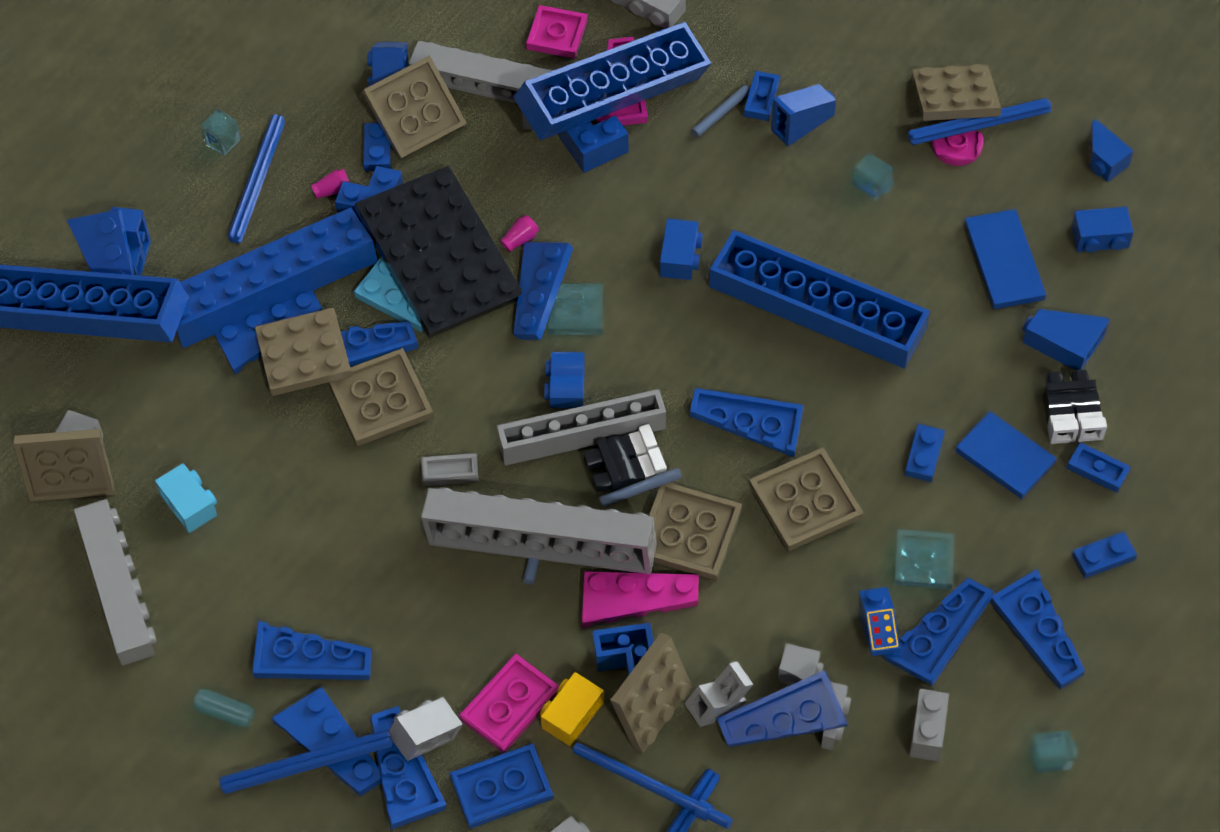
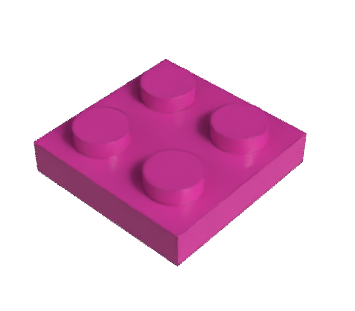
M539 5L526 42L527 50L576 59L588 21V14Z

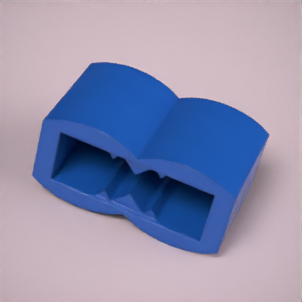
M552 352L551 360H546V377H550V383H545V400H550V408H577L583 406L584 352Z

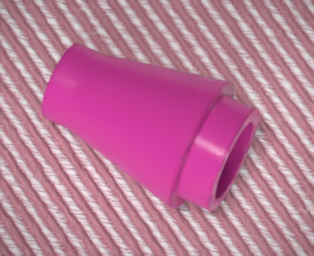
M344 168L339 171L335 169L318 182L312 184L311 187L316 198L319 199L337 195L343 181H350Z
M528 215L522 218L518 217L509 231L500 240V243L508 252H511L513 249L535 238L539 228Z

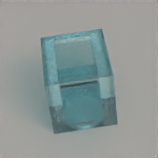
M219 109L215 110L201 124L205 144L224 156L241 140L237 120Z
M867 153L853 169L851 185L877 200L883 193H888L894 184L892 179L894 168L872 154Z
M1070 730L1036 733L1033 735L1030 747L1036 773L1071 770L1075 758H1078V746L1075 740H1071Z

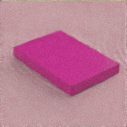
M515 653L459 714V720L504 754L537 718L543 706L555 698L559 685Z

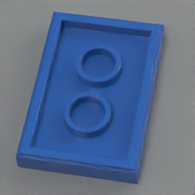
M991 411L956 446L955 450L956 453L1020 499H1023L1057 460L1055 456Z
M533 743L449 773L469 829L554 799L553 792Z

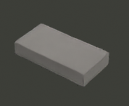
M477 453L421 457L423 486L479 482Z

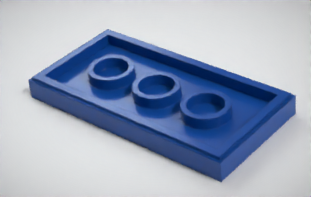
M1012 209L965 218L964 224L993 309L1045 300L1046 293L1017 210Z

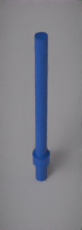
M579 742L573 748V753L694 812L695 817L705 822L710 820L726 829H729L732 825L733 818L713 809L714 806L704 800L699 802Z

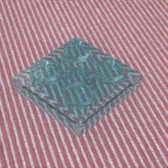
M561 284L549 316V335H603V284Z
M897 529L895 585L952 589L954 533Z

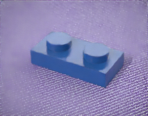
M755 71L744 109L745 117L769 121L773 109V99L776 98L780 84V75Z
M364 123L365 171H375L376 166L391 169V144L380 124Z
M918 424L905 476L932 482L945 430Z
M1080 442L1067 465V469L1118 493L1130 472L1131 466Z
M1121 532L1073 550L1072 557L1085 579L1136 560L1137 553L1125 532Z

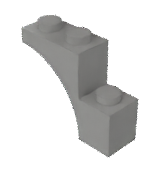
M786 643L779 668L778 681L790 686L823 671L824 664L819 663L820 651ZM831 682L844 715H848L852 699L846 697L848 686ZM844 727L822 731L821 748L833 751L835 740L841 742Z

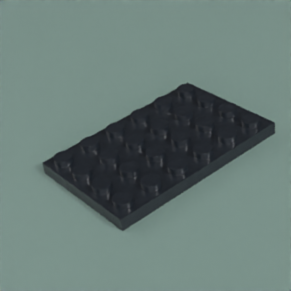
M449 165L355 203L354 209L428 338L518 301V297L522 293L520 285Z

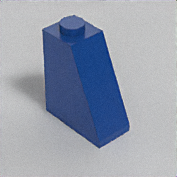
M820 84L777 96L773 99L771 131L787 146H790L835 116L836 99L830 91H826Z
M1039 309L1033 318L1028 317L1022 328V331L1025 332L1023 343L1074 370H1082L1106 335L1110 319Z

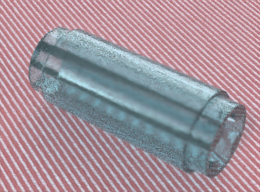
M200 689L193 703V708L198 709L199 712L241 728L250 727L256 712L248 704L208 689Z

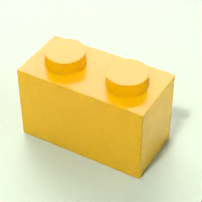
M574 672L569 680L566 678L562 681L557 690L558 695L552 702L548 701L540 712L542 729L570 747L604 703V690Z

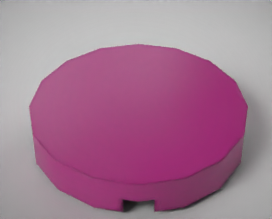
M976 130L931 141L932 151L936 157L944 163L953 166H962L974 162L980 156L984 144L983 135L980 130L979 132Z

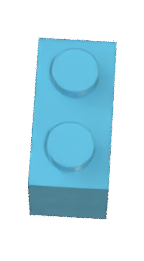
M184 463L155 480L159 495L188 533L217 516L214 506L217 504L216 498L209 489L204 491L201 487L202 481L194 469L189 471Z

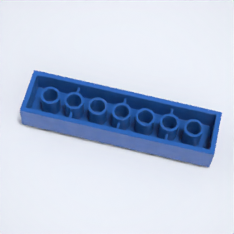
M686 22L524 81L513 98L541 141L698 80L711 65V62Z
M350 207L181 281L180 284L188 294L189 299L175 335L183 348L215 335L225 325H235L246 320L251 314L262 313L271 309L275 304H282L301 293L314 291L377 263L374 242Z
M736 230L732 231L710 268V288L904 369L907 367L927 329L930 310Z
M0 265V328L172 343L189 299L188 294L176 278Z

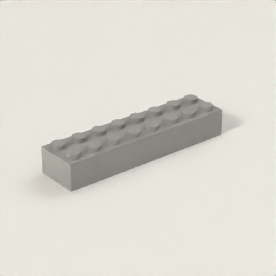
M429 488L421 516L428 543L432 546L536 558L539 560L651 574L657 547L654 517L644 513H620L614 509L597 510L584 505L574 507L566 506L559 502H536L529 498L519 500L507 498L504 495L488 496L480 495L474 491L464 493L452 491L448 488Z

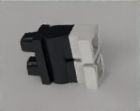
M1086 369L1072 372V381L1063 382L1062 373L1049 372L1046 377V386L1042 397L1045 405L1050 444L1075 442L1076 437L1078 442L1103 440L1107 424L1105 417L1102 416L1099 394L1096 389V379L1091 380ZM1093 430H1096V431L1093 432V433H1085V431H1093ZM1058 433H1067L1063 436L1058 435Z
M649 424L640 426L638 431L627 435L614 436L607 440L605 438L597 440V448L584 452L583 457L588 470L598 467L602 468L603 472L592 474V484L595 492L607 490L613 492L662 474L667 470Z

